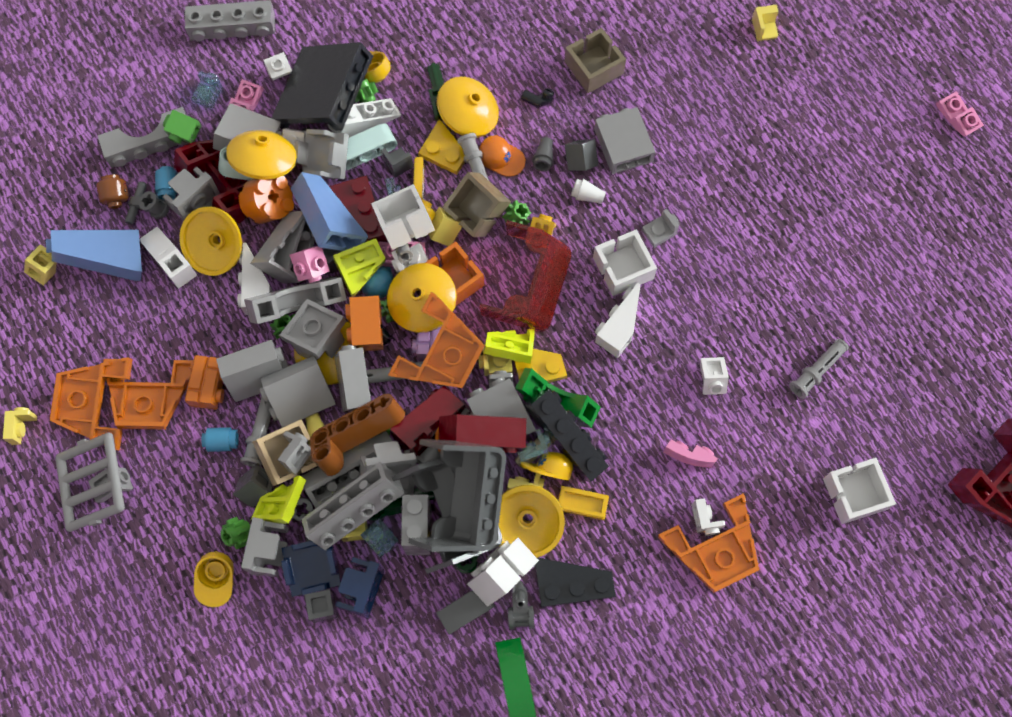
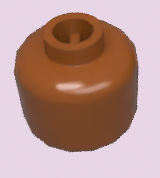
M119 175L102 176L101 180L96 184L99 202L103 205H108V209L121 208L122 203L129 199L126 181L119 178Z

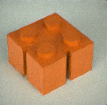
M456 241L439 253L442 265L440 268L451 277L456 288V306L485 286L484 274L472 260L469 261L468 255ZM436 256L425 262L439 267Z
M379 296L349 297L350 304H345L346 319H348V322H351V328H347V342L349 345L356 346V348H363V351L383 350V332L380 328V325H382V314Z

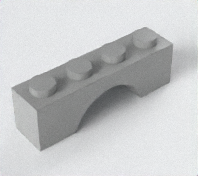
M183 107L174 109L175 111L187 115ZM172 110L161 114L159 125L148 135L132 137L124 134L119 128L98 135L104 158L110 167H121L127 162L136 159L141 160L150 154L165 152L171 147L187 144L184 142L178 144L169 140L168 135L163 130L164 119L168 114H171Z
M331 276L316 282H308L247 298L244 301L249 321L260 324L298 311L306 299L321 306L347 299L342 278Z

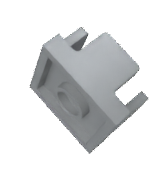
M306 129L305 142L295 141L296 164L303 166L302 172L319 175L324 179L345 180L349 135L333 133L327 130Z
M198 167L193 169L197 178L186 169H183L168 182L169 186L179 194L174 200L167 194L163 196L167 205L180 216L182 221L198 208L212 207L213 197L220 194L212 177L206 172L203 173Z
M306 299L279 336L283 341L291 344L295 351L305 358L315 356L317 360L324 352L332 358L345 341L340 330L347 321L344 316Z
M397 441L376 443L373 445L375 458L366 459L365 455L360 456L359 473L361 476L381 461L395 474H398L416 466L417 459L415 453H410L409 450H404V454L401 453ZM412 476L400 479L404 491L403 495H414L415 483Z
M252 517L241 568L251 575L278 578V571L264 568V565L282 567L281 561L284 558L281 548L287 547L288 543L279 541L280 536L271 533V531L288 533L289 528L285 524L267 522L263 519Z

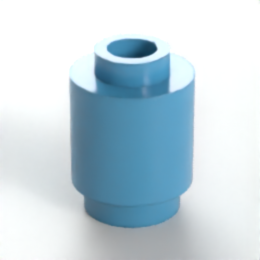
M162 166L155 171V193L159 199L164 200L163 196L167 194L174 200L178 194L168 184L178 174L173 167Z
M231 427L207 428L206 433H202V447H206L207 452H224L237 449L239 444L238 430H232Z

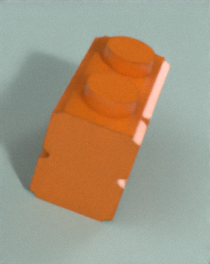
M194 356L185 402L189 406L217 410L219 403L223 402V380L216 357Z

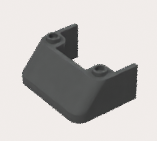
M420 439V445L441 450L440 457L442 462L447 466L456 467L450 517H441L435 521L432 526L431 538H409V543L430 552L490 550L496 544L498 537L506 466L505 452L499 447L450 440Z
M441 458L418 464L392 476L393 481L412 476L416 487L420 491H433L442 517H450L456 467L445 465ZM498 528L496 544L490 550L499 547L502 542L500 528ZM487 551L439 552L442 563L425 569L426 574Z

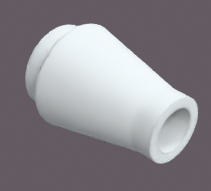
M577 179L571 196L576 197L575 200L602 204L606 191L599 189L585 179Z

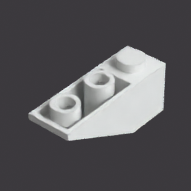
M391 98L353 104L342 131H336L329 124L328 126L333 133H345L352 137L376 125L386 124L400 117L401 114Z
M158 226L139 239L178 289L197 276L191 265Z
M243 243V251H241L239 263L242 265V272L238 274L241 294L237 296L238 307L243 310L245 315H248L244 299L273 292L263 272L250 264L254 256L247 243Z
M639 283L633 289L629 287L622 297L624 301L620 306L616 304L608 315L610 316L609 320L606 323L602 322L595 331V334H597L595 343L617 358L622 354L633 337L641 285Z

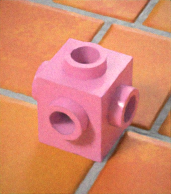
M318 246L290 254L298 281L308 279L309 283L316 282L322 279V274L330 272L323 249Z

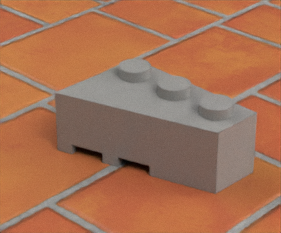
M302 211L289 212L280 221L250 263L283 284L302 282L297 279L290 254L313 247L315 238Z

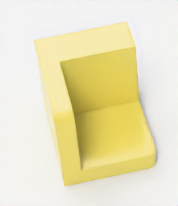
M777 5L755 8L752 23L757 41L776 39L778 37L775 24L778 15Z
M438 207L432 223L435 231L428 233L430 239L446 246L451 245L462 228L459 224L461 221H455L443 208Z

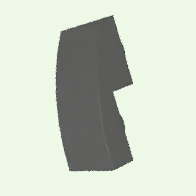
M472 590L436 614L450 635L495 607V604L492 603L487 607Z

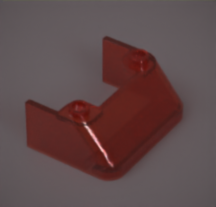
M507 220V235L526 240L527 248L534 253L540 254L527 297L521 295L510 296L506 300L503 309L480 303L479 309L482 316L526 329H534L536 332H544L550 328L570 265L571 250L566 244L541 229Z

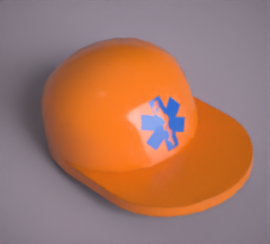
M489 136L479 146V151L483 153V158L481 159L483 165L502 176H515L525 167V156L522 151L508 144L501 136Z

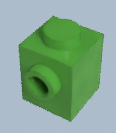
M172 110L171 114H168L163 122V130L168 135V139L178 144H181V142L187 144L195 142L202 127L198 120L175 110Z

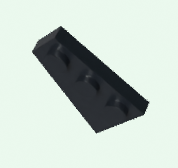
M537 557L539 561L535 564L541 608L616 597L612 571Z

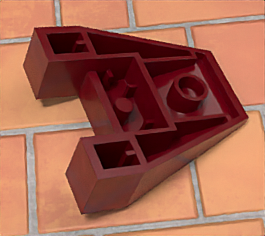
M213 140L196 141L175 149L174 168L179 173L186 169L197 178L193 169L198 167L203 173L206 172L210 175L218 191L221 193L213 197L212 207L227 212L236 224L243 222L246 216L239 204V194L242 192L245 182L249 180L230 178L220 174L218 169L220 151L213 149Z
M1007 419L993 434L1007 451V454L988 475L982 469L962 468L947 485L962 503L1012 527V419Z

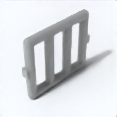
M107 432L91 440L82 439L77 442V446L56 455L55 460L66 531L72 532L87 525H99L102 523V519L124 510L125 506L112 433ZM101 445L105 446L106 458L68 473L66 460ZM108 468L110 481L71 497L69 483ZM112 491L113 505L74 520L73 506Z

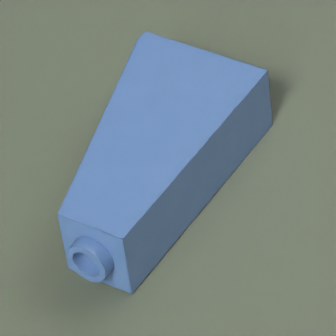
M304 172L300 173L291 190L318 247L345 251L363 244L368 238L367 234L322 177Z
M50 230L51 239H46V253H51L52 262L134 281L141 280L142 265L139 230Z

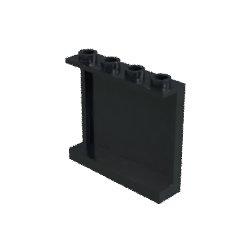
M361 42L302 47L271 118L281 122L280 128L282 130L289 128L290 124L328 123L336 131H342L373 55Z

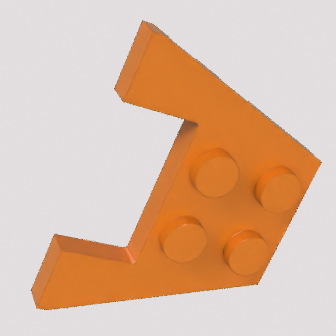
M431 292L421 311L443 322L439 333L421 366L399 355L388 375L396 378L463 388L485 345L435 293Z
M125 357L121 358V360L108 361L95 366L56 373L49 421L79 433L90 440L110 432L114 437L115 450L120 451L123 429L99 427L105 378L130 380L133 359Z
M104 359L103 362H112L121 359ZM174 360L170 383L125 382V379L106 378L111 395L110 401L115 426L118 429L166 430L188 386L194 360Z
M744 493L723 503L734 527L691 548L679 525L658 535L659 540L713 593L759 571Z

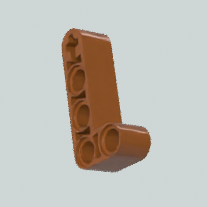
M383 394L316 430L310 438L312 460L327 476L338 474L344 466V452L399 424L405 417V411L391 394Z

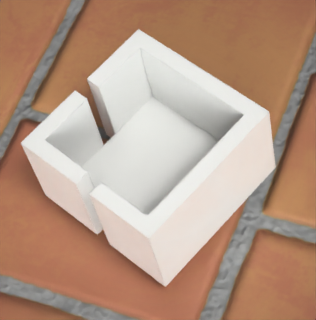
M414 184L371 203L392 250L411 242L413 237L418 239L435 231Z
M637 229L617 238V251L615 252L614 239L595 246L593 259L601 275L605 274L604 281L612 296L625 292L629 287L634 288L637 283L643 284L654 279L657 267Z
M877 458L857 463L853 467L848 466L832 471L823 478L831 499H837L833 505L841 524L886 511L896 505Z
M519 538L512 543L506 541L499 548L495 549L487 557V560L471 573L473 578L467 585L488 607L507 594L521 579L519 575L523 577L539 560Z

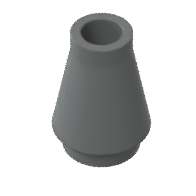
M548 137L540 139V143L532 158L533 167L538 171H548L554 164L553 140Z

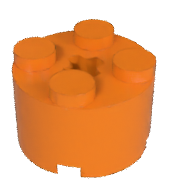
M284 176L265 180L251 179L245 182L243 190L239 194V204L242 212L246 217H250L254 220L253 222L258 224L284 218L294 209L292 191Z

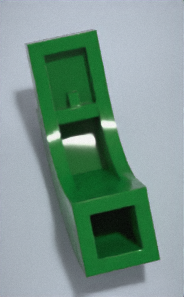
M524 368L515 388L524 396L523 400L526 402L531 400L541 390L550 389L551 392L554 390L562 399L560 404L566 411L570 410L577 419L575 423L582 427L592 428L601 408L588 395L570 393L553 386L532 368Z
M520 637L495 642L509 717H536Z

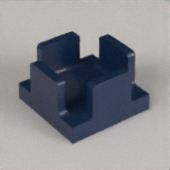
M307 541L281 548L284 558L281 564L286 586H290L292 597L340 585L341 578L333 545L324 550L314 542Z
M352 557L351 563L367 570L366 572H361L351 568L345 569L338 591L345 594L346 599L355 601V605L351 606L337 601L336 607L369 619L385 570L380 563L368 562Z

